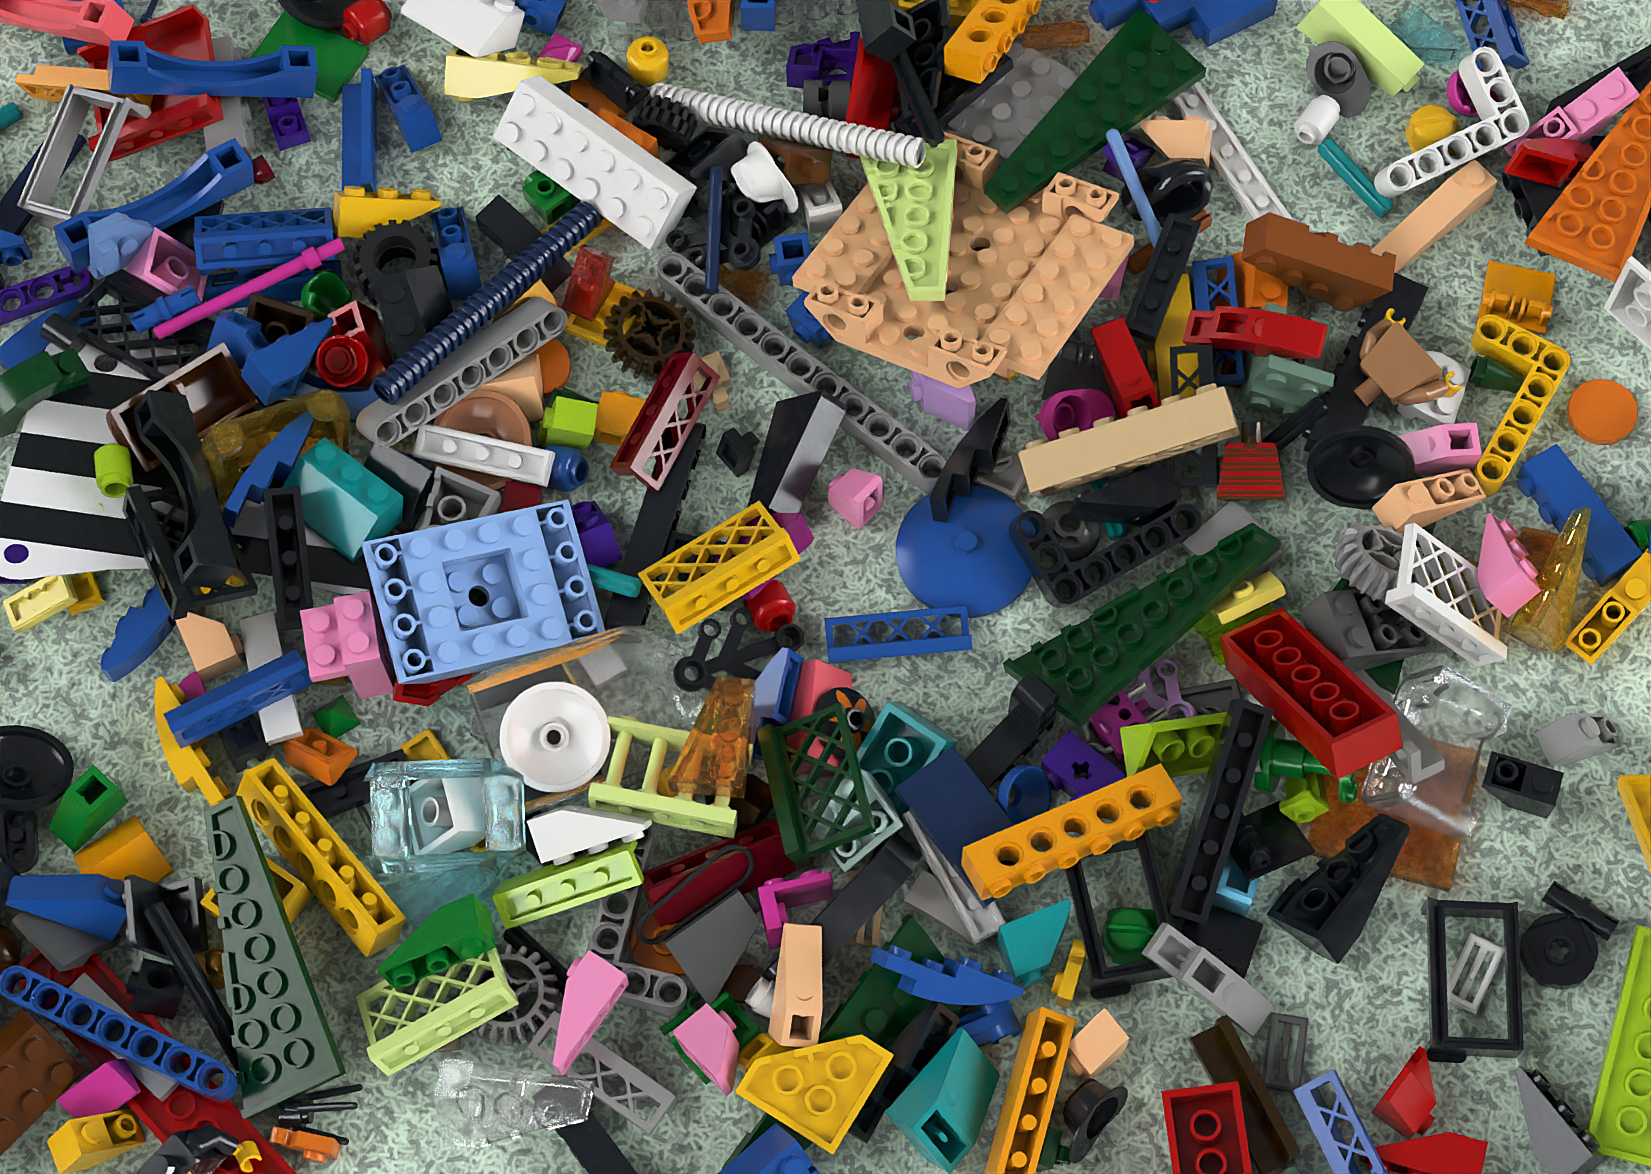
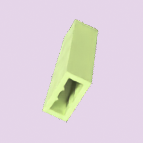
M1320 0L1295 27L1318 44L1335 41L1348 46L1358 56L1368 79L1392 96L1401 89L1407 93L1420 79L1416 73L1425 65L1359 0Z

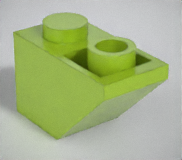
M557 396L552 407H546L543 421H539L537 427L536 441L541 442V449H545L550 444L570 446L579 450L587 449L594 437L598 404Z

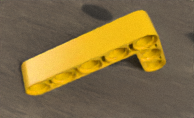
M1493 314L1485 315L1478 320L1470 340L1473 350L1484 357L1489 355L1512 370L1522 373L1526 379L1473 472L1486 496L1498 493L1504 485L1570 365V356L1563 348ZM1482 333L1490 334L1495 339L1486 338ZM1514 349H1520L1525 354H1518ZM1545 365H1552L1557 370H1551L1547 368ZM1530 391L1538 392L1542 397L1533 396ZM1514 418H1521L1527 424H1520ZM1498 445L1508 446L1512 452L1503 451ZM1483 472L1492 473L1497 479H1489L1484 476Z

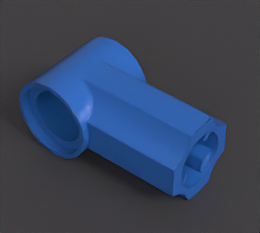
M1009 1000L982 1004L977 1008L976 1012L962 1017L952 1036L962 1027L980 1048L989 1043L997 1045L1000 1043L999 1039L1011 1034L1013 1037H1016L1023 1030Z

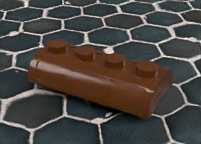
M222 342L106 413V421L116 442L130 451L131 464L140 472L146 473L163 464L156 454L140 440L132 410L148 389L186 395L200 440L253 408L259 402L249 385L241 377L240 369L225 343Z

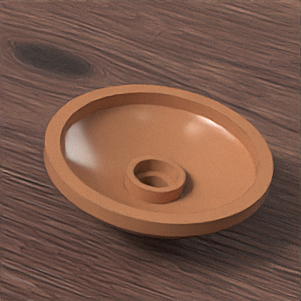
M474 390L468 396L439 414L433 423L435 426L525 446H533L532 429L524 411L509 397L491 390ZM433 462L435 468L437 466L495 491L504 489L506 480L515 481Z

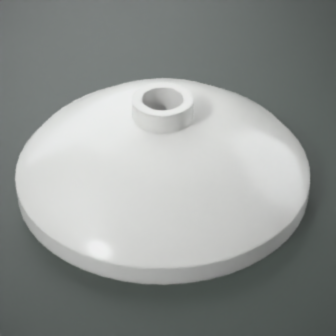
M546 682L535 685L517 696L503 716L499 734L502 756L510 771L520 781L534 789L545 792H565L576 789L592 779L601 769L607 758L611 739L607 716L599 702L590 693L578 686L565 682ZM551 730H556L560 734V741L554 745L547 741V734Z

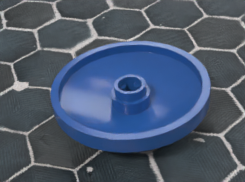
M974 485L970 498L956 496L947 522L933 520L929 499L931 493L919 500L909 510L898 531L896 562L903 583L910 593L928 608L967 605L968 618H977L1004 609L1014 602L1026 589L1032 575L1009 536L1011 521L1022 514L1023 511L1011 499L993 489ZM1023 520L1021 522L1022 533L1027 537H1033L1035 533L1031 523ZM960 613L947 614V616L960 618Z

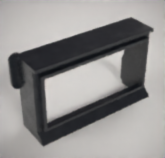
M1146 830L1135 840L1126 841L1125 839L1113 844L1109 850L1102 853L1107 854L1138 849L1157 927L1159 928L1162 922L1171 925L1148 831ZM1090 854V855H1088V856H1086V857L1097 856V855ZM1079 859L1075 865L1065 869L1090 972L1089 988L1092 998L1100 1000L1126 995L1130 992L1131 985L1171 978L1170 974L1151 960L1107 968L1081 860Z
M1428 896L1421 907V915H1427L1430 1040L1425 1045L1428 1060L1431 1062L1462 1063L1466 1060L1467 1056L1517 1058L1524 1050L1518 902L1437 900ZM1445 916L1503 919L1508 1039L1448 1036Z

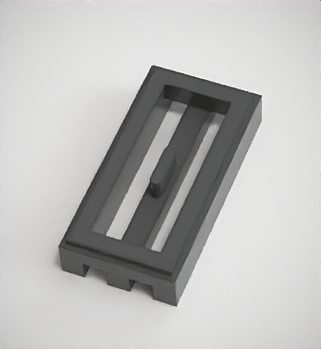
M1274 1012L1270 1013L1262 1081L1267 1089L1271 1088L1294 1093L1293 1090L1301 1086L1309 1018ZM1280 1022L1284 1023L1278 1079L1274 1080L1271 1079L1277 1024ZM1292 1025H1298L1299 1031L1292 1083L1285 1080Z

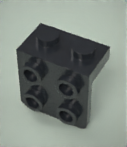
M129 875L124 878L122 897L127 912L126 937L133 948L171 961L144 915L146 909L162 902L168 909L193 954L209 950L205 909L200 904V901L204 898L202 879L191 877L161 886L136 875Z

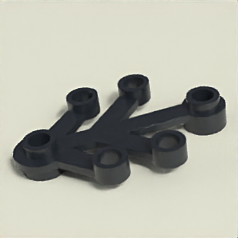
M723 180L722 191L725 189L727 191L722 195L720 243L727 249L720 250L719 264L731 263L736 269L750 270L759 263L761 258L760 246L755 239H752L753 217L756 214V207L746 197L740 198L734 203L733 211L739 218L738 237L736 238L730 233L732 200L735 197V190L728 181ZM693 195L681 218L690 217L706 231L685 235L681 230H673L667 235L666 243L675 253H681L688 248H693L688 252L687 260L700 270L706 268V251L700 246L707 245L708 214L698 206V200ZM748 206L746 211L741 212L744 207ZM681 238V241L674 245L675 241ZM702 256L699 261L695 262L697 257Z
M745 607L737 608L730 616L731 627L718 657L705 661L712 641L721 633V625L717 620L712 618L706 619L698 627L697 633L699 638L691 656L683 657L675 664L673 679L676 685L686 692H696L704 688L723 697L727 706L739 708L748 695L747 690L741 685L731 686L712 676V674L725 671L753 685L762 672L743 663L780 651L782 647L796 652L804 643V633L799 626L792 623L784 624L775 632L774 637L738 649L745 630L753 622V616L749 609ZM736 615H744L747 623L744 625L738 623ZM705 625H710L714 628L715 634L713 636L705 633ZM783 635L792 639L791 646H785L782 643L781 637ZM686 669L694 671L696 675L695 680L686 678ZM731 691H737L741 695L740 702L732 700Z

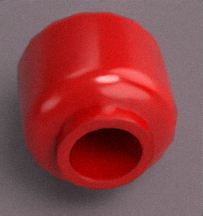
M357 0L345 8L343 12L345 23L342 25V28L351 41L357 39L362 44L369 45L390 30L392 14L383 0Z
M773 579L752 599H744V607L751 611L753 623L761 631L776 632L782 625L791 623L795 614L796 605L783 583Z

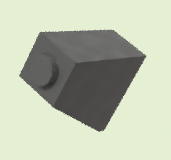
M738 889L734 890L664 940L665 945L709 1005L717 998L761 922L756 916V913L761 909L749 892L742 896Z

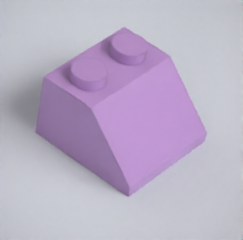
M909 370L912 379L909 382L911 396L914 402H921L923 411L966 431L971 429L974 425L976 400L970 385L958 389Z

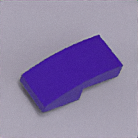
M262 97L280 151L311 142L297 98Z

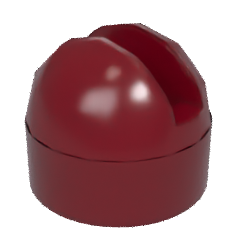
M263 155L251 161L254 183L264 184L276 178Z

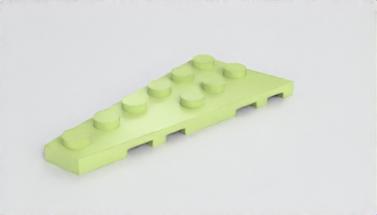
M945 139L936 148L930 147L929 143L925 142L926 155L918 168H913L910 164L904 166L900 163L894 164L891 160L885 162L881 159L876 160L872 157L866 158L859 155L910 301H945L957 140Z

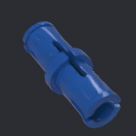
M190 284L188 287L165 298L163 296L156 298L155 303L129 314V318L132 320L131 322L137 333L141 334L186 310L201 305V301Z

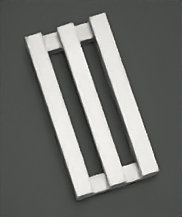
M1471 932L1447 982V1002L1475 1016L1504 954L1505 948ZM1476 944L1480 946V949L1459 995L1456 996L1452 994V991L1473 945ZM1487 951L1493 952L1492 960L1472 1003L1465 1000Z

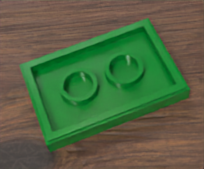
M284 10L251 58L278 51L281 45L314 46L318 68L314 93L335 103L342 93V84L350 82L369 55V50L367 47L331 30L308 27L291 17Z

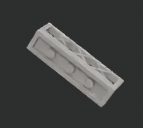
M1364 669L1355 672L1354 674L1397 713L1403 748L1387 756L1413 785L1444 770V758Z
M556 1011L552 1012L527 1046L530 1052L552 1067L554 1054H549L539 1046L550 1032L557 1037L561 1015ZM593 1037L589 1039L578 1056L583 1055L595 1063L597 1073L580 1076L574 1071L572 1063L564 1076L648 1135L652 1134L665 1114L670 1116L678 1104L676 1095ZM615 1077L626 1085L627 1094L610 1097L604 1092L602 1079ZM598 1079L599 1088H597L589 1081ZM645 1098L658 1107L648 1123L635 1114L633 1100ZM628 1101L629 1109L620 1104V1102Z

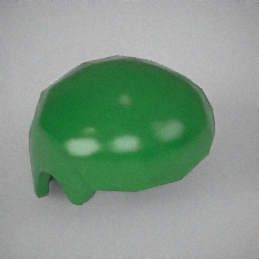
M323 271L316 274L304 285L301 292V305L303 308L316 311L321 322L328 319L327 314L331 313V308H336L337 310L345 306L352 300L353 296L346 283L335 273Z

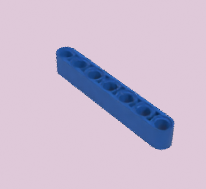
M18 965L10 966L0 974V993L16 1006L212 1101L224 1102L232 1098L236 1093L238 1087L237 1078L222 1062L25 967ZM22 979H27L25 989L18 994H14L13 989L16 983ZM59 994L58 1004L54 1008L46 1010L47 1000L51 996ZM87 1010H92L89 1022L78 1026L79 1016ZM118 1026H125V1032L121 1039L112 1042L110 1039L112 1031ZM151 1042H158V1048L154 1055L146 1058L143 1057L146 1045ZM190 1057L191 1064L188 1070L183 1073H176L177 1063L183 1058ZM218 1073H223V1084L217 1089H209L210 1079Z

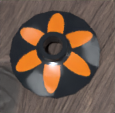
M848 687L833 688L822 695L816 704L815 712L841 702L845 707L857 753L875 723L874 713L868 701L859 692ZM837 717L825 721L819 732L831 737L838 725ZM820 740L821 744L825 747L827 742ZM837 746L832 753L841 758L846 756L845 750Z

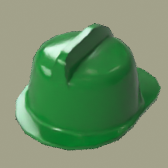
M1120 907L1107 911V920L1104 923L1101 935L1103 946L1112 958V963L1123 965L1150 960L1141 953L1158 930L1153 910Z

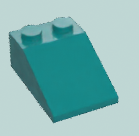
M901 701L886 703L856 754L860 769L870 772L891 799L902 822V815L909 810L894 792L895 787L952 746L955 748L959 740Z

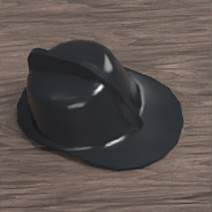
M1089 1078L1068 1097L1064 1105L1063 1116L1065 1124L1074 1135L1068 1154L1070 1162L1073 1164L1080 1162L1087 1155L1105 1126L1120 1113L1128 1097V1090L1124 1086L1110 1089L1095 1079Z

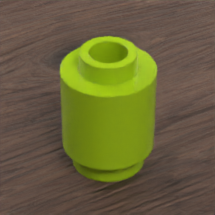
M116 443L105 444L94 453L97 487L106 497L118 498L125 496L126 488L131 487L133 484L130 451Z

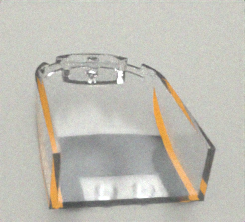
M621 626L487 669L465 682L515 820L589 793L591 782L600 784L605 782L616 739H610L609 752L603 766L587 783L565 792H545L534 789L524 784L510 771L500 748L499 734L501 722L513 700L522 692L535 685L546 682H565L578 686L590 693L603 708L607 719L609 716L617 718L620 716H630L642 723L696 733L699 721L703 719L704 713L703 688L696 692H686L676 685L673 679L674 666L681 658L688 655L675 641H669L661 635L654 633L653 629L647 627ZM690 669L685 670L686 678L695 680L696 675L694 671ZM556 730L549 731L547 741L553 745L557 744L560 741L559 732ZM631 742L621 781L646 772L652 746ZM667 750L663 765L673 761L683 752Z

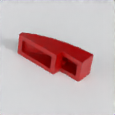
M1560 138L1532 139L1521 143L1503 170L1506 174L1560 188L1564 182L1570 183L1593 154L1594 149L1591 144Z

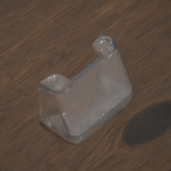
M1441 665L1405 677L1397 687L1392 702L1444 758L1445 769L1412 785L1389 757L1386 756L1371 763L1361 797L1364 804L1377 811L1460 839L1470 837L1478 823L1476 808L1466 803L1465 800L1483 743L1500 737L1505 733L1509 725L1508 717L1512 705L1448 667Z

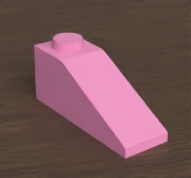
M588 950L583 958L577 957L567 972L569 978L566 981L552 1063L556 1073L562 1077L629 985L625 973Z

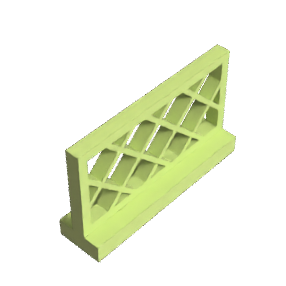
M496 948L482 953L478 959L470 958L451 966L445 977L432 974L420 979L413 995L402 993L404 987L395 990L384 980L356 996L370 1046L366 1048L369 1059L387 1076L392 1075L519 1004L515 992L508 984ZM462 964L474 966L466 982L455 980ZM483 969L493 971L495 977L479 986L476 985ZM430 982L441 984L433 1001L423 998ZM451 987L462 989L459 997L444 1004ZM382 996L388 997L380 1014L371 1012L369 1003ZM398 1000L409 1002L401 1019L390 1016ZM419 1005L429 1007L425 1016L410 1022ZM386 1023L396 1025L392 1034L380 1040L379 1037Z

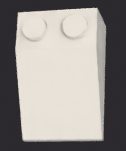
M1631 256L1626 261L1604 309L1651 350V272Z

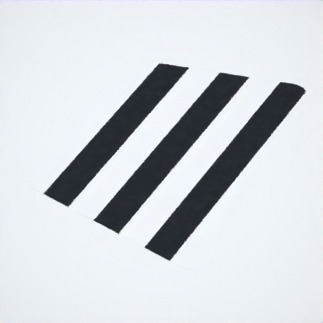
M105 340V341H107V342H109V343L118 342V341ZM52 343L45 349L50 356L63 352V350ZM86 343L78 355L92 375L89 382L55 394L41 401L26 413L0 501L1 577L23 580L100 570L149 569L122 511L125 496L118 498L106 497L97 487L94 453L105 444H118L108 427L106 413L155 382L119 361L113 371L101 372L97 370L94 366L95 359L106 353ZM155 347L156 357L176 355V350ZM150 348L130 350V355L137 359L152 357ZM180 351V354L192 353V352ZM178 364L157 366L158 371L166 376L179 369ZM254 393L259 402L256 406L201 439L202 451L207 467L210 470V478L222 513L240 478L258 454L287 425L313 407L307 403L308 399L303 397L299 400H292L284 397L265 406ZM313 407L318 412L300 456L324 437L346 452L336 412L328 408L320 409ZM131 464L132 486L140 485L143 492L176 486L164 464L146 473L140 472ZM273 477L268 489L281 488L285 481ZM247 500L234 528H229L237 544L242 546L239 549L252 576L272 579L264 503L262 501L261 505ZM163 501L151 503L153 509L168 514L173 507ZM178 509L174 518L184 521V510ZM304 525L311 587L340 594H357L369 591L372 588L364 554L355 562H352ZM167 526L164 531L166 536L179 542L184 533L171 526ZM13 544H21L27 547L29 556L21 563H10L4 557L5 549Z

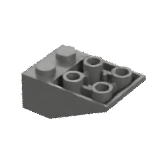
M1359 589L1323 592L1300 611L1306 630L1334 656L1340 659L1353 673L1432 650L1424 630L1388 605H1385L1381 600L1376 599L1373 601L1371 596L1365 593L1361 594Z

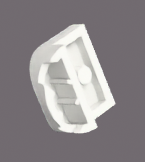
M1425 351L1442 369L1440 380L1448 372L1453 371L1456 375L1449 380V383L1455 387L1462 384L1463 388L1450 398L1443 396L1431 402L1407 406L1398 403L1397 411L1408 419L1418 417L1433 426L1454 424L1471 369L1442 353Z

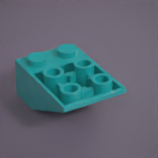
M960 1027L885 1113L922 1157L950 1174L975 1146L1000 1074L965 1029Z

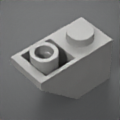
M1569 713L1535 733L1550 766H1566L1621 747L1616 737L1618 734L1617 728L1606 714Z

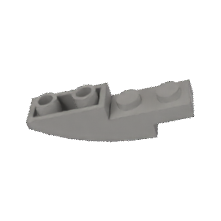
M1162 922L1141 953L1193 991L1195 996L1222 1016L1227 1015L1234 1025L1251 1037L1255 1036L1274 1007L1236 972L1205 948L1193 943L1168 923Z

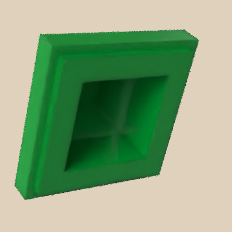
M343 695L312 712L323 733L335 739L361 724Z

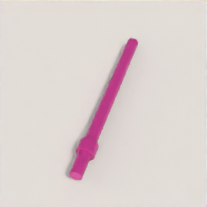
M340 237L316 249L312 246L302 251V256L155 326L153 330L157 338L161 340L251 296V293H257L304 269L309 268V270L317 268L323 265L321 261L346 249Z

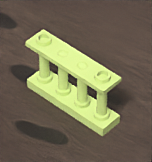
M630 716L608 717L607 724L610 726L611 739H616V744L606 781L601 784L591 782L588 793L589 808L650 818L652 823L734 839L737 828V811L731 810L729 802L738 764L752 765L753 744L747 743L738 737H727L724 739L642 723ZM631 742L652 746L642 789L637 791L622 788L620 785ZM667 750L688 753L679 793L674 798L660 796L656 792ZM702 757L724 760L715 801L710 805L696 803L692 799Z

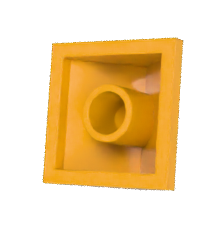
M133 815L73 856L82 874H99L111 879L120 880L123 883L124 878L129 875H136L157 883L174 872L136 815Z

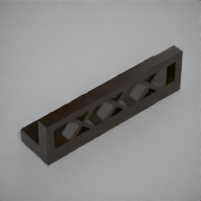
M1227 1015L1218 1018L1212 1028L1191 1037L1189 1042L1212 1084L1239 1082L1249 1155L1260 1174H1268L1294 1161L1301 1151Z

